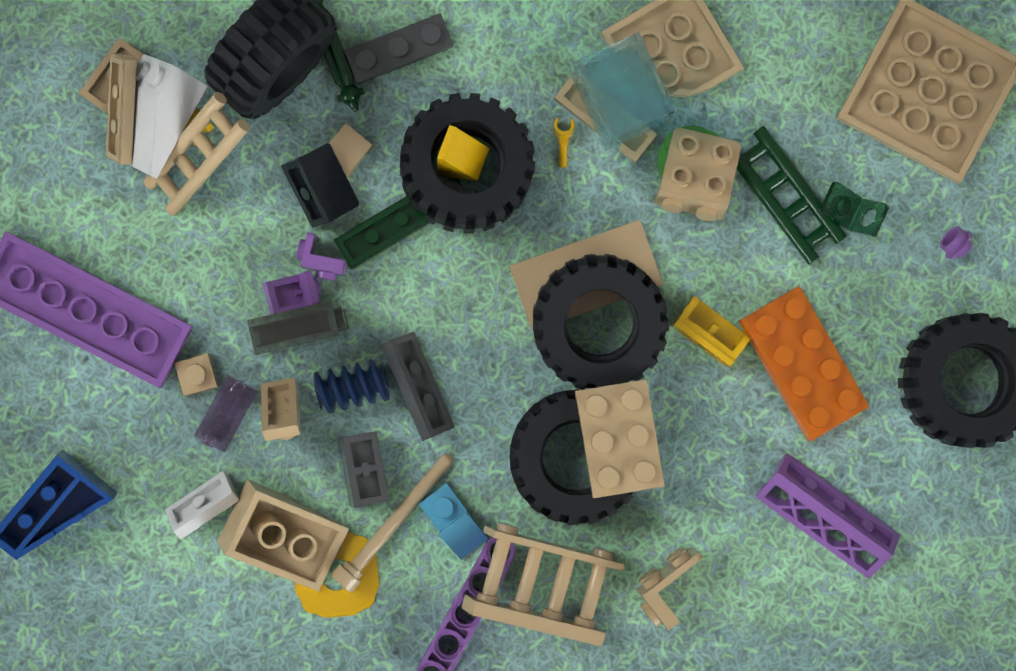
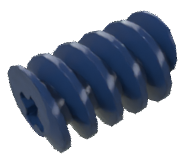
M370 359L367 371H364L359 362L355 363L353 374L349 373L345 365L341 366L340 377H336L330 368L327 370L326 380H323L318 372H314V386L320 409L322 410L324 405L329 414L335 413L336 402H338L342 410H348L350 399L356 407L362 406L364 396L370 404L376 403L377 393L380 394L384 401L390 399V389L383 361L381 367L378 368L374 361Z

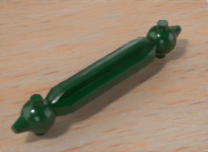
M324 0L316 1L322 6ZM336 32L334 34L335 38L329 45V49L324 57L334 83L341 88L340 95L336 96L337 101H342L344 104L349 105L354 112L359 111L358 101L360 96L364 95L363 88L358 89L353 85V73Z

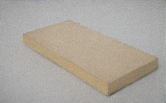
M640 220L509 266L532 332L533 308L541 286L546 284L551 273L556 269L559 270L565 266V262L572 259L584 258V255L588 254L605 256V254L615 255L617 258L627 259L634 263L655 282L657 287L663 285ZM609 290L589 291L575 300L569 309L567 319L623 300V298Z

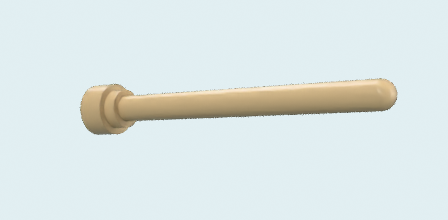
M443 454L351 562L347 561L344 565L339 564L331 576L351 593L361 583L359 579L363 575L361 571L451 467L453 457L450 454Z

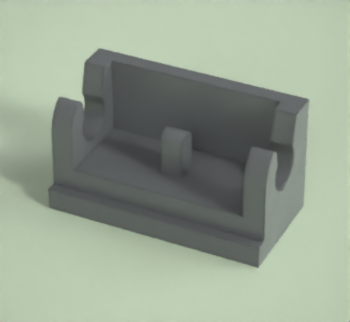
M377 431L338 438L350 507L389 501Z

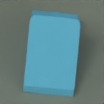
M448 483L419 503L438 529L440 537L460 560L489 539Z

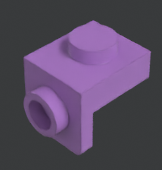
M307 232L306 240L300 239L298 245L297 260H301L300 266L304 269L316 271L315 277L324 280L335 281L336 275L345 277L348 263L345 260L314 255L318 236L315 233Z
M311 270L262 284L271 318L308 309L320 304V284L317 278H313Z

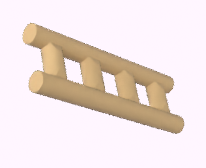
M220 92L214 93L182 132L158 178L147 175L143 180L145 187L152 190L159 185L170 198V202L166 205L165 209L172 216H176L250 130V126L246 121L240 119L234 125L224 114L221 108L227 102V99ZM211 120L225 136L216 147L203 133V130ZM192 143L206 157L198 168L185 154V151ZM175 164L188 178L181 189L167 174Z

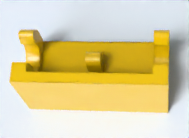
M695 295L671 325V327L725 367L732 366L750 340L744 332L700 301Z

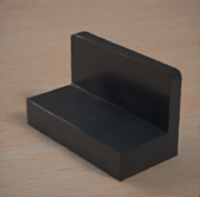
M329 143L281 165L312 228L329 223L359 206V201Z

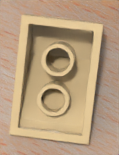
M247 479L238 497L239 501L235 503L217 540L221 550L229 557L319 591L349 528L275 490Z

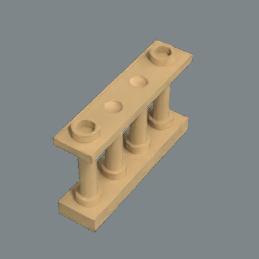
M498 522L497 528L485 525L483 532L496 538L497 541L482 592H478L477 597L465 594L461 608L473 616L602 647L606 633L595 627L596 621L593 620L607 567L620 571L624 570L625 564L613 559L615 553L596 547L593 553L524 536L517 534L519 528ZM515 543L530 548L515 600H511L510 605L499 603V597L496 594L510 544ZM543 551L562 555L548 606L547 608L544 607L542 613L531 610L532 605L529 604ZM575 559L593 563V568L579 616L575 615L573 621L563 618L564 613L561 612Z

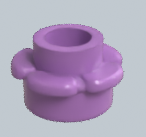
M959 226L949 230L940 242V248L945 251L946 258L964 257L972 248L973 243L970 241L972 233L964 231Z

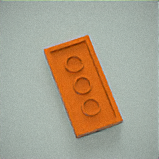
M800 286L738 321L746 336L750 338L749 341L807 442L815 440L870 407Z

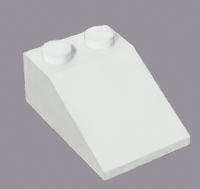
M143 54L142 58L137 61L132 164L128 165L157 179L203 96L207 85L175 65Z

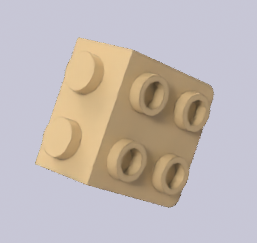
M680 127L674 129L662 180L658 187L654 204L660 205L662 209L672 213L684 211L696 214L697 218L704 221L722 220L730 202L741 151L740 143Z
M683 546L666 558L669 562L667 566L660 571L653 568L638 580L641 586L636 590L645 601L640 607L656 627L663 624L669 631L680 622L658 593L703 558L699 551L692 547L689 549H684Z

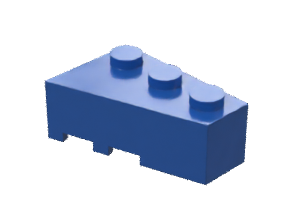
M62 449L1 521L0 548L17 560L102 505L112 501L117 492Z

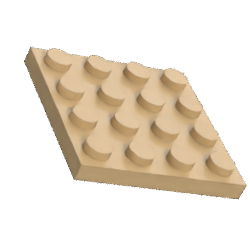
M899 0L836 119L952 182L959 184L966 175L1016 81V55L913 0Z

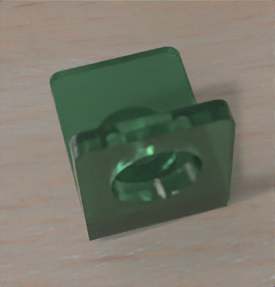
M833 181L819 211L850 232L875 237L886 217L889 205L863 199L841 183ZM875 209L876 217L874 221L868 226H863L864 216L870 210Z

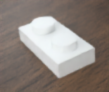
M222 471L166 508L165 512L173 532L182 539L221 512L227 510L238 502L239 498L230 478Z

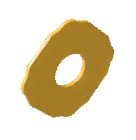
M347 532L335 559L351 562L369 540L363 536ZM375 555L361 571L363 574L359 579L361 583L352 593L345 588L331 590L323 583L320 590L316 591L295 582L296 595L300 599L304 610L311 614L330 618L356 615L360 611L371 607L379 587L377 556Z

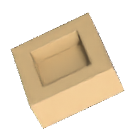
M210 353L174 363L183 396L219 387Z

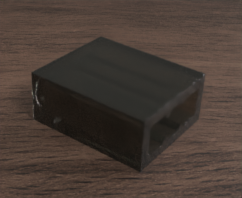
M333 301L247 320L254 353L262 357L345 339L344 330L350 329L346 310L339 307Z

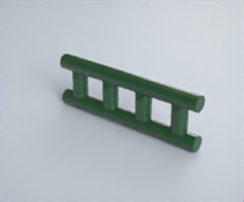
M762 126L753 133L759 142L742 154L740 152L737 171L809 265L819 258V255L813 249L829 236L837 244L846 238L847 235L765 126ZM768 153L780 170L763 182L751 165ZM789 181L800 198L783 209L772 192ZM807 209H810L821 226L804 237L793 220Z

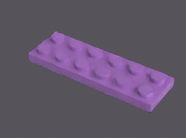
M5 231L0 241L1 308L158 388H163L194 326L10 232Z

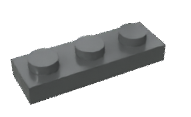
M439 13L344 52L355 80L359 85L454 46L442 15Z
M411 332L381 344L422 441L455 428L415 333Z

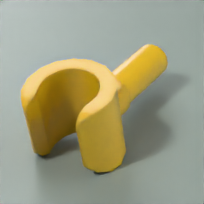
M558 117L554 121L553 131L554 135L558 138V167L567 168L569 138L572 137L575 126L572 118H570V129L567 131H561L558 128Z

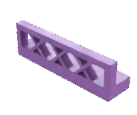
M788 453L779 461L773 475L759 489L755 496L868 579L894 555L900 538L899 533ZM777 485L788 493L789 500L778 499L770 493V490ZM799 509L812 510L817 514L818 520H807L801 516ZM828 530L841 531L846 535L847 541H836L829 536ZM856 550L868 551L877 558L871 564H868L857 556Z

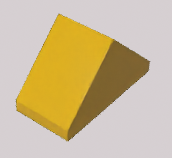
M449 125L437 157L438 175L477 181L489 148L457 127Z

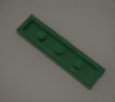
M437 177L451 190L468 194L458 178ZM409 195L335 238L334 242L351 270L430 223L425 220V214L422 211L416 212L411 205Z

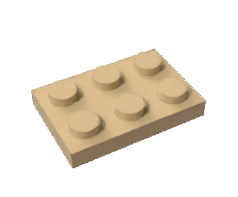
M647 379L575 391L592 497L599 498L665 487Z

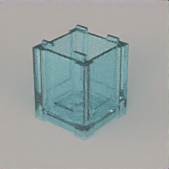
M639 32L573 62L575 71L571 73V77L605 151L613 148L614 152L617 153L619 152L618 147L622 143L654 128L661 127L663 132L667 130L666 125L671 122L669 117L675 112V109Z

